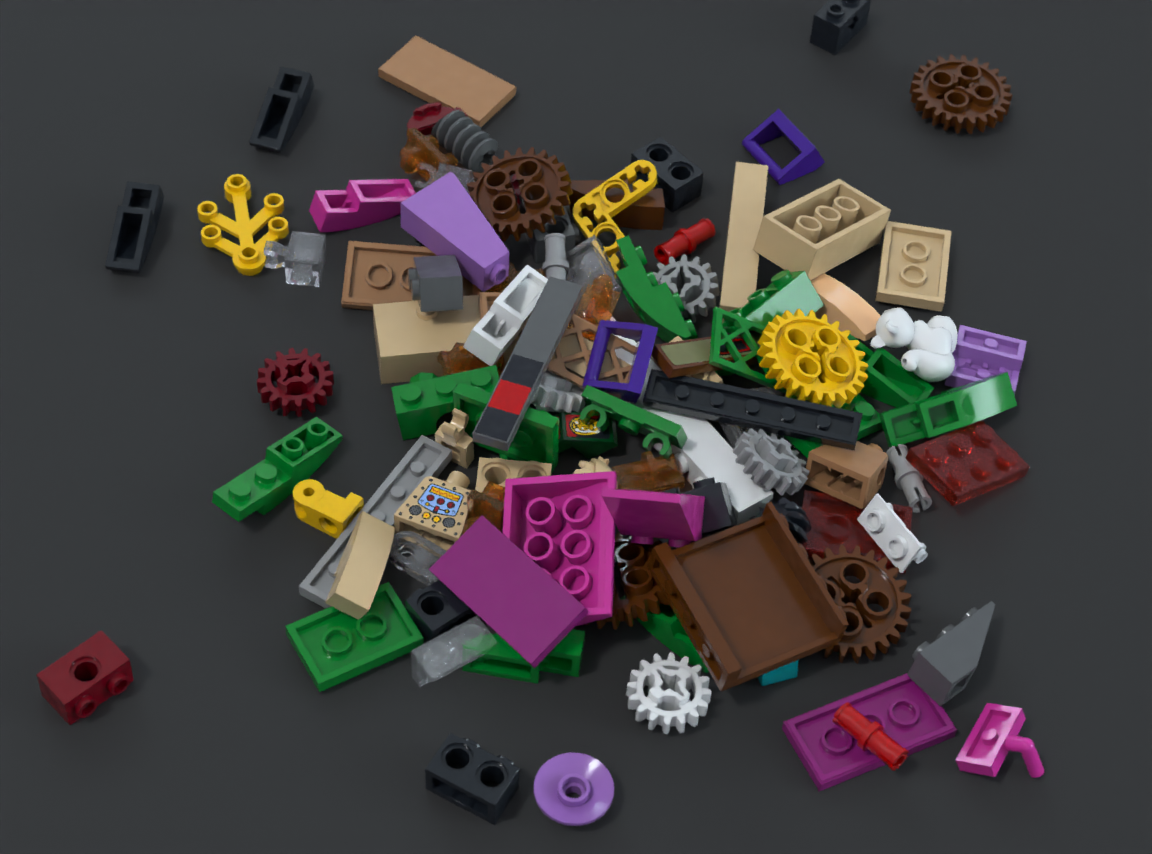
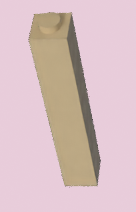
M736 162L719 303V308L728 312L736 308H742L749 302L747 298L756 291L759 253L755 252L753 247L764 214L768 165Z

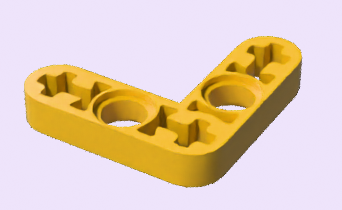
M637 160L581 197L573 206V218L576 225L616 278V271L620 268V260L615 254L619 251L617 242L615 241L609 247H604L598 243L597 239L605 231L615 234L616 240L625 237L612 220V217L649 193L656 186V168L651 162L646 160ZM640 171L643 174L649 172L648 181L644 183L640 179L634 182L637 179L636 172ZM627 179L629 185L634 182L632 184L634 192L630 193L628 185L623 180ZM611 188H620L624 191L625 195L621 201L613 203L606 199L607 191ZM583 208H587L589 211L595 209L593 211L594 219L598 223L595 228H593V223L587 216L581 218L583 216Z

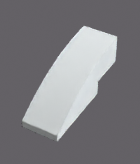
M526 265L496 298L490 310L472 329L463 347L489 366H493L525 327L548 279L529 265Z

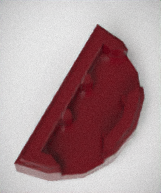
M441 102L425 104L415 109L413 116L407 122L409 141L431 135L434 125L455 109L442 106Z

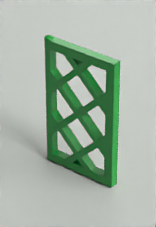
M714 307L709 364L775 389L774 386L777 383L775 378L766 379L764 374L751 370L746 364V361L754 356L759 363L763 359V357L757 355L760 347H758L748 329L762 334L766 326L719 307ZM722 318L733 322L738 330L728 335L722 326ZM740 334L752 351L744 357L741 356L732 341L733 338ZM723 344L726 346L735 363L719 357L720 346ZM762 367V369L764 370V372L767 374V372L769 371V368H763V367ZM784 387L781 389H775L785 394L787 391Z

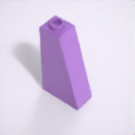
M449 172L400 203L401 228L437 256L455 255L462 276L482 292H485L495 284L502 283L509 276V250L452 172Z

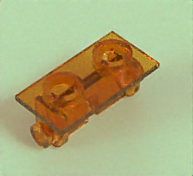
M600 274L594 278L592 285H587L575 313L598 326L600 320L610 321L621 295V292L613 291V283L610 276ZM590 331L582 332L584 338L594 342L596 334Z

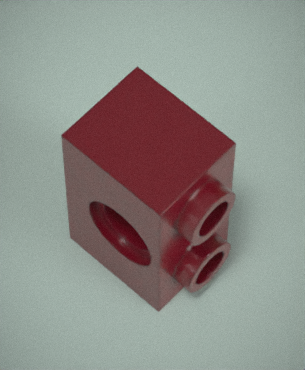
M102 630L36 674L42 696L69 725L80 718L91 715L98 705L111 696L122 693L134 681L130 659ZM93 678L90 681L83 682L86 679Z

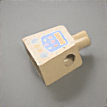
M452 471L446 481L432 476L425 477L395 512V537L444 554L470 528L473 519L474 493L467 489L470 484L469 478L459 471Z

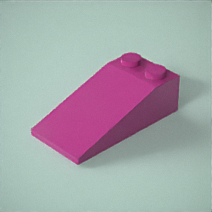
M602 488V498L620 534L632 535L631 543L653 544L654 538L668 539L669 546L682 547L690 544L691 541L701 539L705 496Z

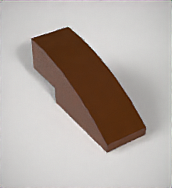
M606 180L571 181L570 185L573 194L569 195L571 202L569 205L570 212L573 213V206L581 197ZM623 180L629 187L628 181ZM611 188L606 193V199L617 203L623 199L624 191L620 188ZM653 188L649 193L613 216L612 220L618 227L662 230L665 211L663 189ZM583 208L582 217L587 216L589 219L596 221L593 214L595 209L589 211L587 208Z

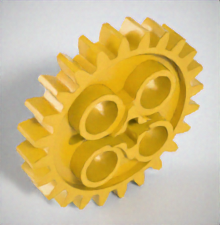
M797 309L794 315L788 310L784 312L782 317L776 315L772 322L767 324L762 332V336L758 340V344L761 346L757 351V355L763 357L759 366L769 368L765 375L766 379L775 378L777 383L774 388L781 389L784 387L787 390L785 397L788 398L795 395L798 397V400H807L826 406L834 405L836 408L841 409L844 403L850 404L864 387L863 383L868 378V375L864 372L868 368V364L861 361L866 355L865 352L856 350L860 342L847 338L851 332L850 330L841 332L838 329L839 321L831 325L828 323L826 314L821 319H818L813 310H810L807 316L804 315L801 309Z

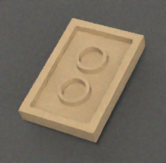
M887 221L884 229L875 301L942 312L945 302L951 231Z

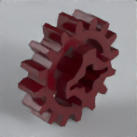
M289 348L288 355H283L280 351L275 352L276 360L266 358L264 360L265 368H258V379L256 380L257 390L261 395V402H269L272 412L282 408L283 416H287L290 411H296L297 416L302 417L304 409L315 413V404L325 406L327 404L326 396L333 395L334 374L333 371H330L329 361L321 362L320 353H316L311 357L308 356V349L306 348L300 354H296L294 348ZM315 376H316L317 379L319 380L318 383H315V380H314V377H315ZM273 381L277 382L276 388L273 386Z

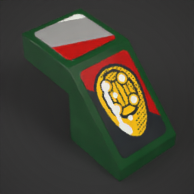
M560 412L554 415L559 418L558 453L573 447L587 459H591L618 446L616 420L608 417L609 425L604 432H600L596 427L600 419L599 415L592 416L587 425L583 424L580 420L579 412Z

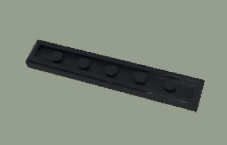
M651 369L643 398V406L756 430L763 429L765 432L854 451L863 414L688 376L668 378L664 371Z

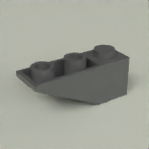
M992 601L979 610L973 607L964 615L958 625L954 627L952 624H949L939 633L933 643L930 644L928 641L922 643L912 654L911 658L914 662L907 676L940 707L965 689L978 665L996 605Z

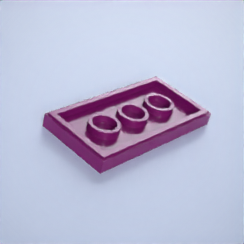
M482 515L429 568V571L534 669L589 613L586 607Z
M908 673L783 721L782 725L783 732L819 792L886 765L869 750L863 751L859 748L857 740L832 721L835 718L833 716L836 711L846 702L852 704L856 710L871 722H879L884 727L883 732L909 751L907 756L955 737L957 729L943 707H940L908 677Z

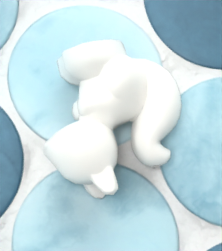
M892 308L885 310L876 323V336L871 340V347L877 349L883 346L890 348L906 346L909 351L902 356L901 366L907 371H913L918 377L927 382H938L948 378L954 370L955 359L952 353L958 341L957 329L952 319L947 316H934L927 324L922 320L913 323V320L903 308Z

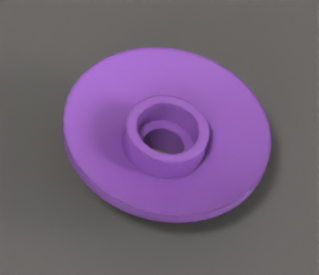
M574 752L554 756L541 766L534 780V797L538 807L548 818L563 825L581 826L592 823L607 812L613 801L614 783L610 772L599 760L586 754ZM573 792L577 793L580 797L570 798L566 795Z

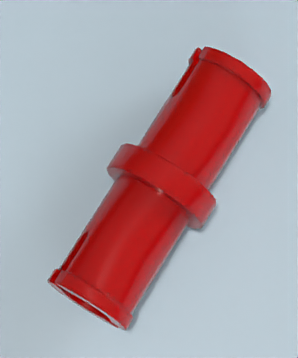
M702 218L687 229H679L671 239L661 245H657L654 248V255L658 262L668 265L669 257L672 256L676 259L683 254L689 255L696 250L697 245L714 237L716 233L715 227L709 219Z
M849 702L844 703L833 716L835 718L832 721L855 738L859 748L863 751L869 750L888 765L892 771H895L904 763L909 751L883 732L884 727L879 722H871Z

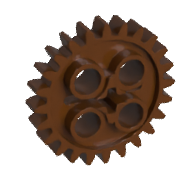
M950 54L949 60L938 56L936 63L932 60H927L926 66H919L918 73H914L911 83L910 94L912 95L910 101L916 103L915 111H923L922 119L933 118V126L942 123L944 124V131L948 130L951 126L955 128L957 134L960 133L961 128H966L967 132L972 134L975 127L979 131L984 132L986 125L990 128H995L996 121L1003 122L1004 115L1008 114L1011 104V85L1005 84L1006 76L998 77V68L988 69L989 62L979 65L978 58L976 57L970 62L967 61L965 55H962L960 60H956L953 54Z
M518 147L516 154L512 156L508 150H505L504 158L501 160L495 155L492 156L493 164L482 163L481 166L484 172H473L472 175L475 182L467 183L468 194L497 235L500 233L502 241H506L510 234L514 235L516 241H519L522 233H526L531 239L535 229L545 233L544 224H557L554 216L565 215L563 206L571 204L569 195L573 194L570 185L572 182L564 163H559L556 155L548 157L546 150L536 155L534 147H531L527 154H523L521 147ZM513 174L516 175L519 183V189L526 207L525 214H521L518 205V199L511 181V175Z
M620 532L616 534L614 561L626 599L621 600L619 598L614 579L612 617L598 620V629L604 627L607 622H612L613 629H617L620 621H625L629 627H632L634 618L638 617L646 622L648 621L647 613L649 611L660 614L659 604L669 605L647 567L653 547L662 544L660 540L653 544L631 543L632 535L628 539H623Z
M840 545L837 555H834L827 547L825 548L824 559H821L816 554L811 556L810 563L815 572L824 578L832 599L843 608L848 624L855 629L852 632H844L840 643L825 648L824 658L826 659L835 651L838 652L840 663H843L846 654H851L854 662L859 663L861 653L865 652L872 661L876 655V648L884 654L888 653L889 642L897 645L901 636L899 632H905L908 622L905 619H909L912 609L905 606L909 604L911 594L903 592L907 581H895L899 568L895 567L887 570L885 568L888 560L887 557L882 558L878 562L873 560V549L866 556H862L859 545L855 546L852 554H848L845 546ZM855 576L858 579H860L861 582L853 584L848 582L844 577ZM828 579H833L836 584H834L832 581H829ZM878 604L883 607L884 611H872L868 605ZM863 623H865L867 626H870L871 628H866Z

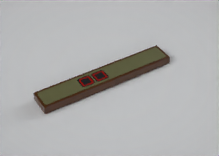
M753 330L749 331L758 347H760L761 345L758 344V340L762 334ZM741 334L732 339L742 357L752 352ZM711 336L656 344L652 350L651 356L668 378L723 370L709 364ZM724 344L720 346L719 357L735 363ZM754 356L747 360L746 364L749 366L759 364Z

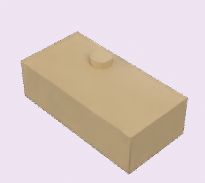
M837 179L763 216L753 250L784 270H789L790 272L805 271L811 281L880 243L891 210L841 179Z
M479 295L463 296V310L421 312L418 300L373 304L374 336L381 384L409 382L411 377L420 372L433 373L441 377L488 367V364L463 347L472 329L479 322ZM519 335L494 364L497 366L498 373L503 372L517 344Z

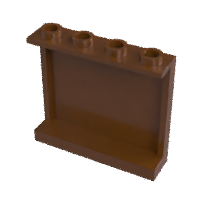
M772 502L766 503L763 514L760 517L675 550H671L667 542L653 547L647 567L721 692L840 643L848 626L843 608L834 602L828 592L824 578L815 572L808 561V555L804 546L797 543L789 530L785 516L778 513Z

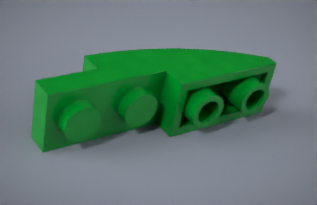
M629 235L616 240L625 268L616 271L617 278L625 298L644 324L657 327L656 335L666 343H669L677 336L682 340L698 338L691 319L684 321L681 312H684L685 308L678 292L672 294L666 282L658 285L653 271L646 273L643 266L648 263L641 246L634 247Z
M1004 372L943 391L936 396L881 412L879 417L888 447L891 448L892 446H898V444H906L925 437L931 438L967 426L1017 406L1008 372Z
M318 417L313 418L267 447L264 460L215 490L212 503L238 522L255 511L265 515L290 496L296 484L309 479L339 445L343 435Z

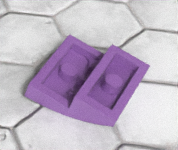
M960 325L957 334L958 341L952 353L955 359V366L952 374L946 378L945 385L956 388L1008 372L1015 395L1027 341Z

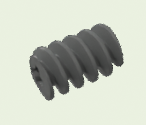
M461 110L450 112L441 118L432 129V139L437 141L441 147L445 148L450 155H453L472 174L473 172L483 173L481 164L492 165V156L495 155L497 157V141L490 138L487 132L482 131L481 127L474 124L472 119L466 117Z

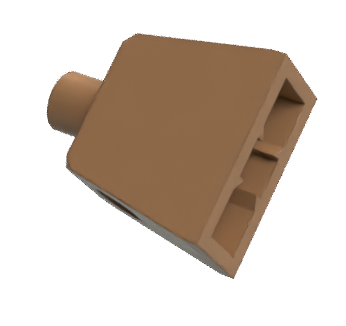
M857 441L855 451L825 444L809 452L806 469L810 473L805 484L863 509L882 487L888 455L883 452L879 445L874 443L866 445Z

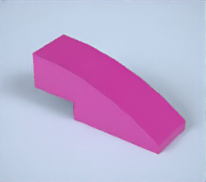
M409 179L349 180L346 190H316L309 212L320 233L354 229L378 223L401 214L400 203L416 192Z

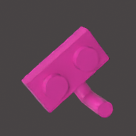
M987 703L956 758L959 770L995 777L1008 752L1014 751L1021 753L1031 777L1038 778L1044 774V767L1033 740L1017 736L1026 720L1022 708Z

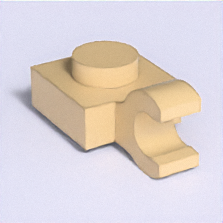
M454 408L450 424L444 421L435 432V442L452 449L451 461L467 469L474 460L473 438L464 431L469 416Z

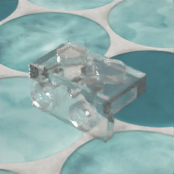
M475 616L412 650V677L420 687L430 681L435 682L496 649L497 641L480 618Z

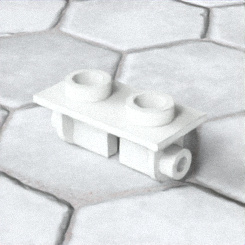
M878 493L857 520L893 565L899 568V572L903 573L912 560L918 564L927 558L926 545L917 540L894 512L893 505L886 503Z

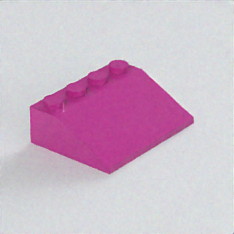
M608 471L505 479L503 534L586 607L589 613L576 626L612 617L615 522L602 498V488L616 489V472Z

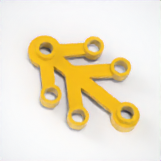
M233 174L224 183L226 200L234 205L236 221L219 213L214 202L204 201L197 207L198 218L201 222L212 225L202 228L201 238L203 245L206 247H214L231 256L233 265L239 273L253 276L260 273L266 264L265 253L279 239L285 238L289 233L288 221L283 217H274L284 211V199L277 193L268 194L264 198V207L250 220L247 201L251 198L250 182L241 174ZM268 223L269 232L254 244L253 236ZM221 229L237 237L240 246L223 238Z

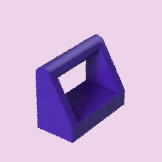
M780 109L775 111L742 141V146L760 165H768V174L779 185L813 172L825 162L816 147ZM783 136L800 155L781 169L760 146L761 144Z
M600 320L582 388L585 389L589 385L621 400L636 404L642 392L658 328L641 323ZM610 334L638 341L627 383L598 380Z

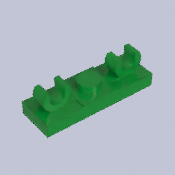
M587 385L581 395L587 405L580 413V420L583 424L587 425L592 416L599 415L600 419L596 427L600 432H604L609 425L608 417L617 420L619 423L618 427L623 431L637 436L638 432L646 435L643 440V448L646 452L649 453L654 444L662 443L663 447L659 454L664 460L668 459L672 453L671 445L682 449L688 439L681 425Z

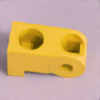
M313 479L300 481L293 489L294 509L297 518L335 539L341 535L364 506L363 497L350 492L345 499L325 490L319 481Z

